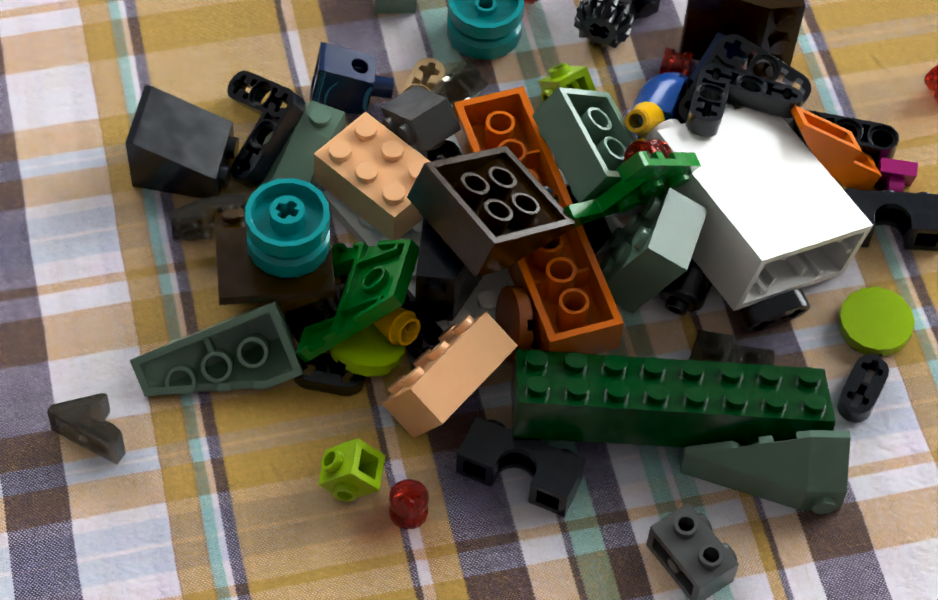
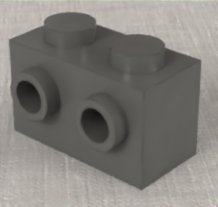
M416 85L380 107L385 117L383 125L408 145L425 152L440 148L445 144V139L461 130L448 99Z
M688 503L650 526L646 545L690 600H705L733 582L739 563L733 549L727 543H721L712 532V526L707 517L702 513H697Z

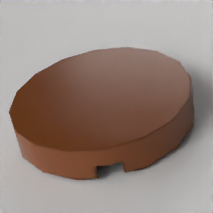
M505 286L498 295L495 321L518 345L505 359L506 362L510 363L514 362L516 349L531 350L534 334L533 330H528L527 320H533L534 314L531 299L523 287Z

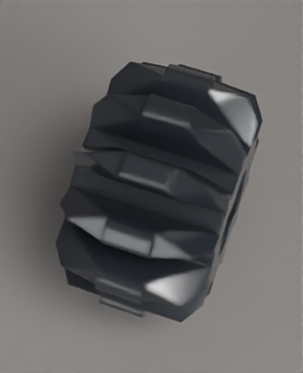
M582 0L576 9L574 27L579 29V37L589 39V46L597 43L602 49L608 45L617 48L621 42H625L632 31L634 13L630 11V2H621L620 0Z

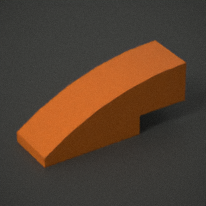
M794 105L791 113L808 148L830 175L846 188L871 190L882 175L871 155L862 152L853 133Z

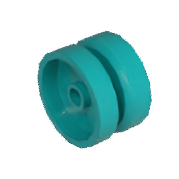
M448 0L447 36L452 46L463 55L475 59L492 60L507 55L516 48L522 36L524 0Z
M284 178L262 184L250 195L245 206L247 251L253 263L265 273L281 278L300 277L315 271L326 260L330 251L329 203L323 192L310 182L296 178Z

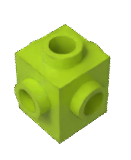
M561 63L548 70L549 75L538 81L542 90L541 99L543 103L558 87L596 91L587 66H569L568 63Z
M359 438L326 449L321 460L318 485L331 492L336 499L346 502L354 501L356 498L380 491L386 455Z

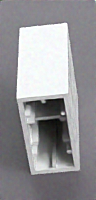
M726 104L719 130L714 136L704 137L696 135L688 130L686 123L681 124L677 119H668L655 126L644 139L643 148L647 151L649 158L652 157L651 154L655 151L662 152L665 159H670L669 154L672 152H693L696 154L701 167L688 175L690 178L688 183L674 190L708 209L692 259L702 269L703 273L733 311L844 274L873 227L869 219L782 117L746 107L735 109L733 105Z

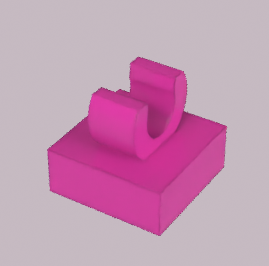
M881 158L877 168L882 176L877 182L886 183L885 190L903 192L904 186H911L917 177L918 163Z

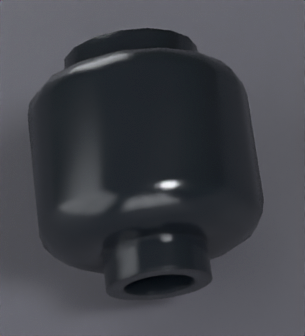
M691 258L687 271L658 294L666 302L665 308L678 315H685L687 311L694 312L703 307L712 283Z

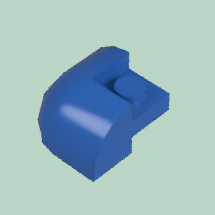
M665 72L649 78L640 89L632 109L641 102H653L662 109L665 120H678L677 110L681 99L686 93L689 76L682 75L681 73ZM639 115V119H638V120H639V123H641V126H642V124H643V118H642L641 115Z

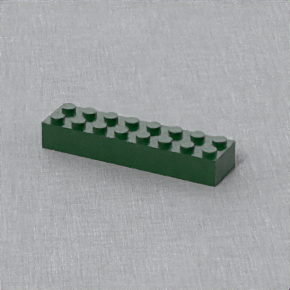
M516 349L511 379L513 437L682 448L734 441L740 446H747L759 442V437L772 435L774 442L797 439L796 432L833 431L836 423L825 369L541 350Z

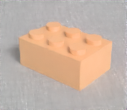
M365 111L314 153V179L389 240H399L423 219V216L407 196L424 163L431 161Z
M487 311L474 319L469 314L457 325L454 323L438 337L440 343L432 350L430 348L427 349L413 362L416 368L407 376L406 374L401 375L387 389L391 395L382 405L413 438L442 425L518 346Z

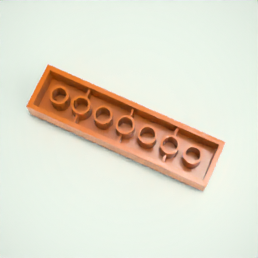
M524 86L454 102L453 112L461 127V130L455 133V137L463 155L507 146L542 186H547L554 191L551 196H558L559 205L562 208L573 204L552 152L546 141L541 137L539 128L532 117L535 112ZM583 225L572 228L508 267L514 285L523 287L531 299L534 317L533 320H529V323L541 351L597 354L620 347L624 322Z

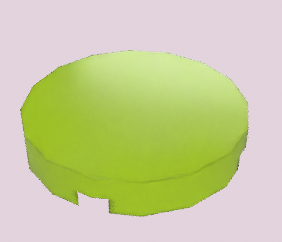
M880 287L861 288L851 293L842 303L839 313L840 334L849 346L867 355L875 353L881 354V356H890L901 351L910 341L915 324L912 309L904 298L891 290Z
M371 324L332 347L329 351L331 357L337 363L339 359L346 365V370L353 374L372 377L384 376L391 373L392 368L396 366L398 368L402 364L406 346L393 345Z

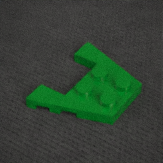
M647 151L637 152L616 168L622 179L597 199L570 204L563 209L576 222L574 227L618 212L629 211L642 204L646 205L651 197H659L669 187L676 189L690 181L688 175L701 167L696 154L693 152H672L669 154L670 159H665L662 152L655 151L651 154V158H649Z
M412 239L382 240L377 243V246H368L365 242H355L353 247L349 248L344 243L334 244L332 247L334 278L349 273L336 315L333 318L304 327L296 354L304 362H308L401 307L406 299V293L415 270L419 246Z

